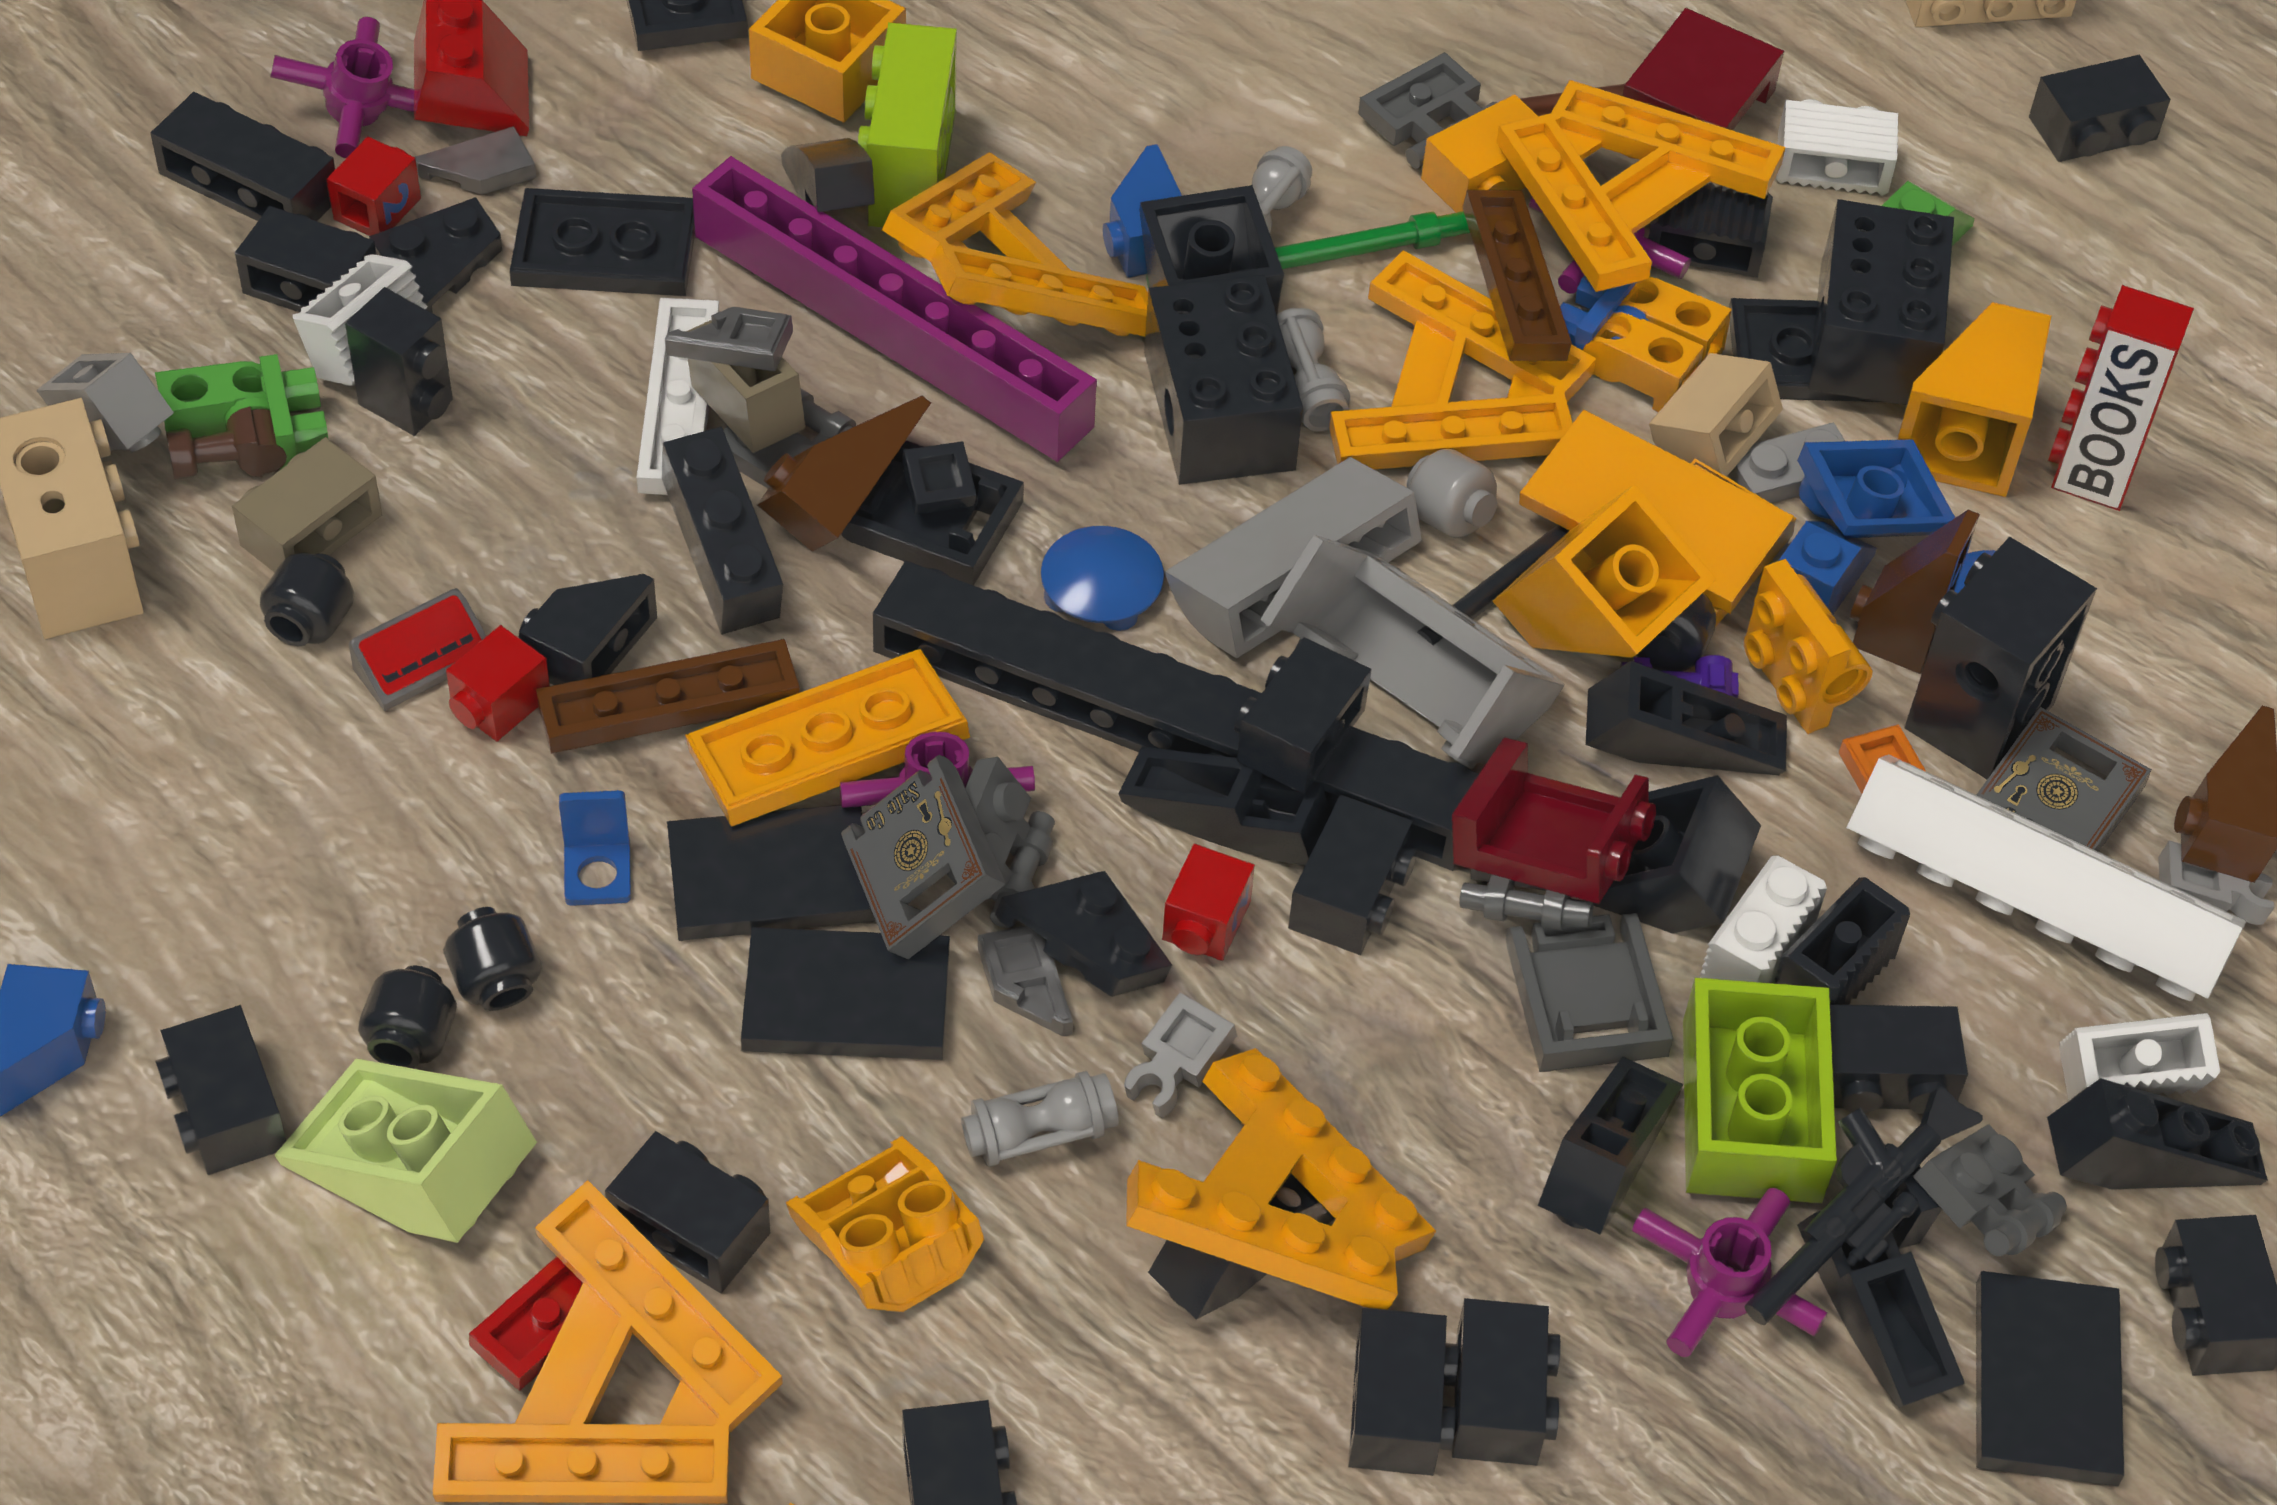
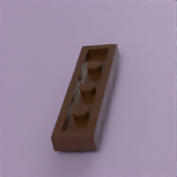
M1467 190L1463 211L1509 360L1529 362L1567 361L1572 342L1523 191Z
M785 639L539 688L536 689L543 726L552 754L740 715L800 693V686Z

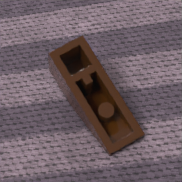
M923 395L815 444L794 457H791L788 453L784 454L766 474L764 482L770 487L757 506L812 552L838 539L931 402Z
M1969 509L1885 565L1873 588L1863 584L1849 616L1850 619L1858 622L1853 639L1857 649L1921 674L1937 628L1936 625L1931 623L1932 614L1943 596L1949 590H1956L1980 516L1979 513Z
M2263 705L2206 774L2193 797L2185 796L2179 804L2174 821V830L2176 833L2181 834L2182 862L2255 883L2277 850V744L2274 708Z

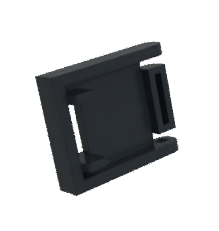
M906 440L841 535L851 543L904 562L906 560L925 568L941 570L952 578L974 586L1023 503L1024 482L969 463L977 495L974 506L914 515L902 457L904 450L924 446ZM977 511L991 515L975 541L973 533L966 530Z

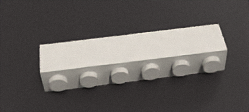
M1889 754L1878 759L1846 827L1861 835L1858 844L1863 848L1888 859H1893L1896 852L1920 862L1916 871L1922 876L1947 887H1952L1956 879L1979 890L1975 899L1981 904L2006 915H2011L2014 908L2038 918L2035 928L2042 933L2071 944L2074 936L2099 947L2095 956L2105 963L2127 972H2132L2134 965L2140 966L2159 975L2156 982L2158 987L2188 1001H2192L2196 993L2207 999L2209 998L2247 922Z

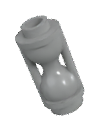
M1281 146L1266 152L1259 160L1252 178L1251 185H1253L1269 233L1272 227L1271 210L1290 207L1307 193L1311 185L1312 166L1309 160L1300 151L1289 146Z
M1306 308L1284 310L1277 315L1291 367L1297 371L1294 377L1303 405L1301 422L1312 431L1329 430L1331 412L1349 410V390L1334 369L1318 362L1324 350V327L1320 316L1315 311Z
M1087 1071L1076 1073L1074 1078L986 1101L982 1098L972 1100V1115L961 1118L963 1134L970 1156L983 1155L988 1167L998 1165L999 1161L1087 1137L1092 1139L1104 1136V1129L1115 1127L1119 1124L1117 1106L1108 1077L1105 1073L1090 1077ZM1043 1100L1034 1106H1023L1024 1104ZM1043 1131L1053 1132V1133H1049V1134H1045V1135H1041V1136L1032 1138L1035 1134H1037V1133H1039V1132H1043Z

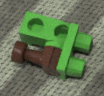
M278 354L259 357L260 364L252 361H240L155 372L158 391L174 412L164 420L174 480L196 476L198 473L197 464L236 461L240 468L249 475L263 478L262 474L283 469L297 454L306 452L325 437L329 439L324 411L290 416L292 411L321 407L314 367L281 372Z

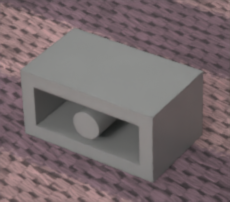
M131 353L82 354L36 390L47 406L82 398L89 422L102 420L110 451L129 449L130 452H135L144 448L161 434L158 425L174 413Z

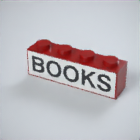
M2124 285L2120 289L2113 309L2101 305L2089 337V341L2100 344L2099 349L2086 348L2075 378V382L2086 385L2085 390L2073 387L2061 420L2063 423L2072 425L2071 430L2059 428L2048 458L2049 462L2058 464L2051 486L2052 489L2120 511L2194 308Z

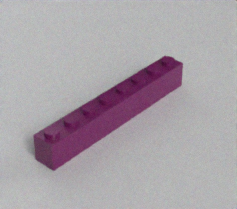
M730 156L692 188L696 238L1054 461L1058 462L1095 427L1097 379L976 305L963 304L947 296L943 286L937 281L824 212H817L816 208L734 157Z

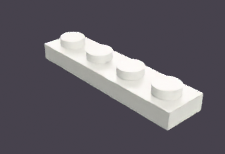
M660 298L636 477L638 493L668 495L662 481L663 442L707 431L709 405L691 385L688 358L667 355L665 337L667 333L676 329L688 331L712 320L711 315L720 312L719 301Z

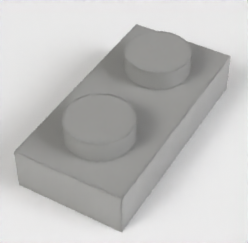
M1833 422L1758 442L1750 448L1729 473V476L1734 482L1770 503L1799 496V487L1804 477V472L1797 460L1804 443L1845 441V439Z

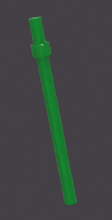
M1434 211L1411 215L1409 221L1405 223L1275 247L1282 269H1288L1412 244L1415 249L1440 245L1443 238L1469 234L1470 230L1464 211L1437 216ZM1146 273L1147 286L1149 288L1148 275Z

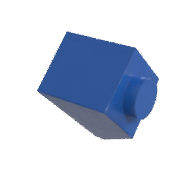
M1158 144L1146 146L1111 197L1110 222L1104 223L1102 228L1107 253L1110 257H1118L1127 278L1147 273L1139 212L1140 202L1182 196Z
M1806 521L1778 561L1786 559L1796 574L1805 576L1834 615L1875 556L1877 548L1858 538H1846L1839 529L1825 522Z
M7 964L0 988V1116H3L85 1064L91 1039H99L101 1037L106 1017L105 1001L103 998L96 997L89 971Z

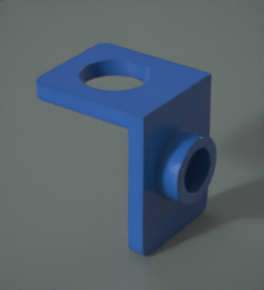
M617 790L560 794L559 810L564 842V895L566 904L576 906L629 902L631 900L630 837L625 793ZM592 862L608 863L617 872L615 879L609 885L601 888H591L584 885L578 876L581 869Z

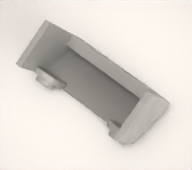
M1314 534L1260 619L1269 627L1294 633L1300 638L1297 645L1305 637L1371 668L1370 679L1439 727L1438 733L1446 739L1441 749L1453 759L1472 769L1477 763L1486 764L1504 737L1517 740L1552 706L1565 686L1551 672L1389 562L1370 552ZM1426 625L1444 638L1435 645H1432L1418 634L1417 631Z

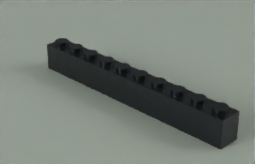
M906 560L873 611V652L893 659L921 649L936 674L941 678L1137 752L1140 751L1141 747H1151L1237 758L1240 734L1234 731L1237 715L1249 697L1258 699L1262 694L1256 690L1239 685L1226 676L1207 673L1180 663L1167 654L1145 650L1121 641L1110 633L1094 631L1065 620L1054 612L1035 609L1008 599L997 591L984 590L952 578L941 570L925 568ZM1352 727L1313 781V784H1321L1323 786L1331 812L1339 796L1343 795L1412 820L1409 847L1418 850L1417 858L1453 871L1456 865L1453 864L1452 814L1479 773L1471 771L1462 764L1446 762L1414 750L1403 742L1387 740Z

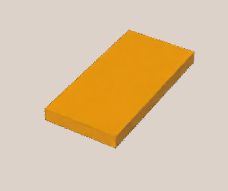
M1584 409L1521 490L1519 505L1570 531L1636 484L1717 579L1703 593L1711 600L1714 606L1729 614L1732 613L1791 531L1794 520L1793 515Z
M919 649L686 734L685 737L691 756L732 827L840 786V782L855 781L904 763L906 746L912 739L921 734L947 732L965 740L970 738L966 718L922 650Z

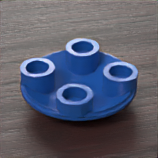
M1090 526L1069 532L1059 538L1048 549L1041 566V581L1044 588L1045 603L1050 609L1056 612H1065L1083 621L1104 623L1109 629L1121 631L1133 627L1138 620V615L1146 611L1156 601L1162 590L1164 570L1161 559L1155 549L1140 536L1117 527Z

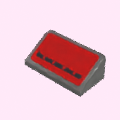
M454 588L353 638L349 642V650L353 670L383 710L386 711L447 680L446 669L483 640L486 634L465 596L458 588Z

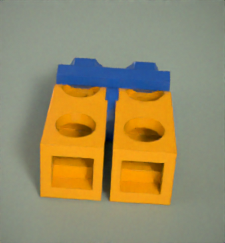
M1584 275L1577 288L1575 303L1590 309L1589 312L1564 302L1560 305L1572 345L1597 358L1594 375L1608 382L1624 383L1653 397L1652 409L1657 412L1664 407L1709 353L1722 354L1725 350L1732 311L1729 307L1653 277L1596 292Z

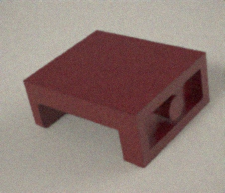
M1685 8L1626 82L1623 96L1733 130L1755 100L1766 104L1775 92L1784 50Z
M1504 737L1452 814L1453 864L1599 904L1614 880L1620 882L1624 878L1629 867L1631 852L1638 840L1646 841L1652 831L1656 816V806L1653 803H1649V778L1635 774L1622 796L1617 797L1528 773V743Z

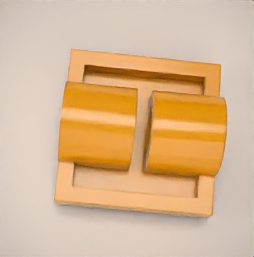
M1786 559L1764 566L1757 595L1754 599L1747 633L1744 637L1745 652L1751 664L1757 669H1762L1776 689V694L1782 708L1787 713L1793 714L1805 732L1809 734L1828 727L1834 707L1844 704L1857 696L1870 682L1873 671L1844 629L1839 624H1836L1835 617L1805 576L1796 574Z

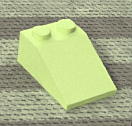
M356 1058L274 1156L280 1165L409 1233L458 1243L463 1235L475 1224L478 1216L505 1182L514 1175L517 1167L536 1145L537 1141L502 1084Z

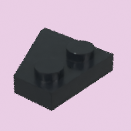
M476 197L369 236V239L375 241L377 255L405 260L412 266L410 271L416 276L414 281L420 286L418 292L424 296L422 302L428 306L426 310L433 313L432 305L448 290L457 294L471 280L474 271L485 267L502 251L501 234Z
M1106 871L1004 896L1001 898L995 912L999 922L1008 928L1019 920L1047 939L1043 949L1045 953L1063 965L1077 969L1083 974L1085 980L1111 997L1163 983L1172 967L1169 959Z

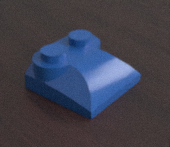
M1913 439L1805 442L1797 460L1804 472V477L1799 487L1800 499L1815 515L1825 519H1832L1846 538L1931 535L1955 518Z

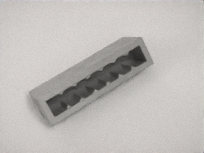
M1349 457L1166 570L1165 573L1170 589L1179 607L1197 631L1214 645L1235 658H1239L1281 631L1280 629L1269 627L1260 619L1313 534L1370 552L1387 562L1420 543L1422 538L1415 492L1356 459Z

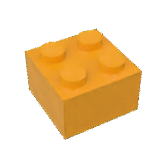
M777 0L749 28L751 79L844 123L865 101L867 86L878 85V80H872L874 46L885 45L888 22L906 24V8L890 0Z

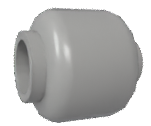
M1441 449L1421 458L1409 473L1407 488L1415 492L1418 519L1450 537L1468 536L1478 530L1479 527L1485 526L1496 512L1497 483L1493 472L1454 449Z

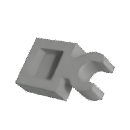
M2170 840L2158 857L2160 881L2226 912L2229 909L2237 917L2248 923L2264 924L2275 908L2274 902L2263 899L2273 884L2272 878L2263 873L2253 883L2182 862L2181 844Z
M1180 992L1141 1043L1144 1055L1152 1060L1151 1062L1135 1066L1128 1073L1124 1082L1127 1097L1134 1101L1144 1087L1158 1085L1162 1090L1155 1097L1152 1103L1155 1114L1161 1118L1168 1115L1174 1109L1178 1100L1177 1085L1184 1078L1195 1086L1200 1087L1212 1063L1220 1060L1237 1037L1235 1024Z

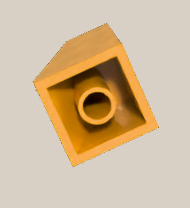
M1992 302L1913 382L1897 440H1914L1935 481L2002 497L2007 496L2033 416L2052 315Z
M1634 484L1572 528L1493 600V603L1532 648L1632 658L1717 579L1637 485Z

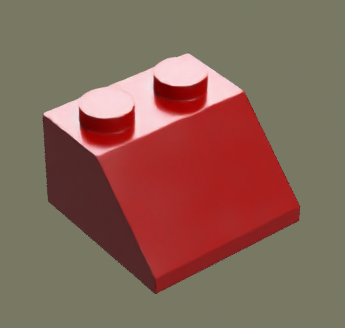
M424 0L414 38V120L493 132L514 126L519 136L527 137L529 132L528 49L483 0Z

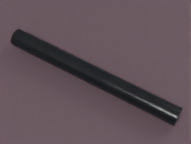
M1556 525L1452 606L1470 618L1475 619L1494 604L1493 600L1566 535L1569 530ZM1426 625L1417 631L1418 634L1432 645H1435L1444 638Z

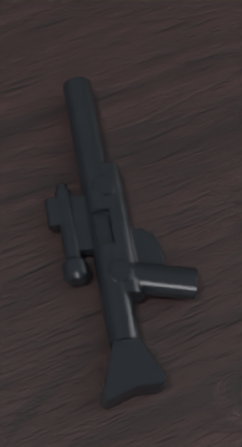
M1940 1087L1930 1093L1920 1125L1899 1147L1891 1143L1884 1144L1861 1107L1840 1119L1838 1124L1853 1145L1840 1159L1836 1168L1837 1179L1843 1189L1801 1231V1236L1806 1243L1747 1302L1744 1307L1748 1315L1758 1324L1766 1325L1845 1242L1852 1248L1849 1252V1257L1846 1259L1850 1266L1854 1267L1862 1261L1868 1266L1873 1265L1890 1247L1884 1238L1904 1217L1909 1218L1919 1208L1918 1199L1910 1192H1902L1893 1201L1892 1209L1884 1203L1885 1200L1939 1146L1942 1140L1981 1123L1983 1115L1967 1108L1958 1102L1946 1088Z

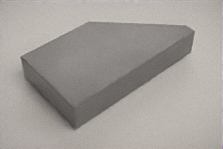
M514 126L415 157L419 177L431 180L432 177L438 176L460 182L461 189L482 195L536 178L535 163Z
M730 307L711 315L712 323L690 332L676 329L667 333L665 337L668 356L776 371L793 333L792 316L782 313Z
M1026 925L978 935V951L993 1001L1061 1036L1071 1035L1073 1020L1053 957L1043 951L1047 939Z

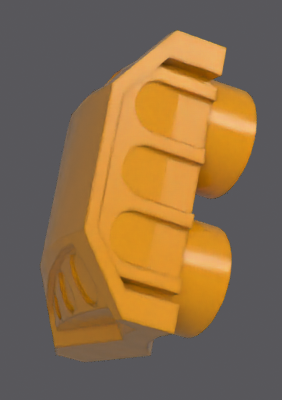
M900 1136L890 1142L891 1147L803 1198L796 1196L786 1202L789 1214L801 1232L832 1260L857 1290L863 1305L867 1309L904 1312L962 1278L984 1241L979 1219L957 1196L937 1166L903 1136Z

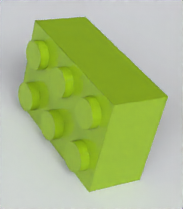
M888 22L885 45L874 46L872 80H878V85L867 86L865 120H871L870 126H860L858 143L865 149L873 165L875 204L868 205V226L883 227L891 210L946 178L956 115V28Z
M1695 977L1683 1018L1686 1193L1761 1199L1769 1188H1776L1784 1192L1790 1201L1822 1203L1837 1162L1829 988Z

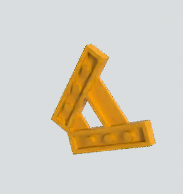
M1569 80L1550 114L1499 125L1496 142L1596 292L1649 279L1652 260L1636 239L1634 233L1707 183L1712 182L1740 193H1747L1765 199L1782 165L1786 148ZM1600 148L1623 154L1629 158L1639 159L1638 162L1602 186L1597 182L1583 160Z
M990 152L891 210L882 228V231L898 240L899 246L905 252L930 261L947 296L960 303L972 305L979 302L1002 307L1016 315L1033 313L1052 317L1069 326H1076L1081 323L1104 328L1118 336L1135 334L1145 337L1148 292L1145 286L1070 270L1011 212L1028 200L1036 181ZM981 231L1006 256L969 249L963 241Z
M1404 250L1370 282L1368 299L1412 323L1415 327L1392 406L1331 412L1329 430L1337 465L1352 457L1374 470L1412 467L1421 458L1441 449H1454L1475 461L1546 456L1550 454L1573 424L1567 402L1592 377L1597 358L1571 344L1567 361H1510L1491 299ZM1463 354L1470 356L1512 380L1508 397L1450 402Z
M1257 1048L1213 1062L1202 1082L1244 1124V1127L1204 1182L1190 1178L1178 1170L1164 1169L1138 1160L1127 1179L1126 1226L1366 1308L1388 1310L1398 1295L1396 1262L1424 1251L1436 1230L1419 1214L1412 1201L1400 1194L1371 1165L1368 1157L1362 1151L1353 1147L1325 1118L1322 1110L1308 1101L1281 1074L1278 1066L1271 1059L1265 1057ZM1290 1174L1336 1219L1332 1226L1318 1222L1306 1214L1292 1213L1269 1205Z
M587 1180L535 1227L537 1236L583 1282V1285L515 1424L437 1423L432 1494L435 1502L728 1504L730 1433L783 1384L782 1375ZM634 1334L680 1381L660 1425L590 1424L631 1336Z

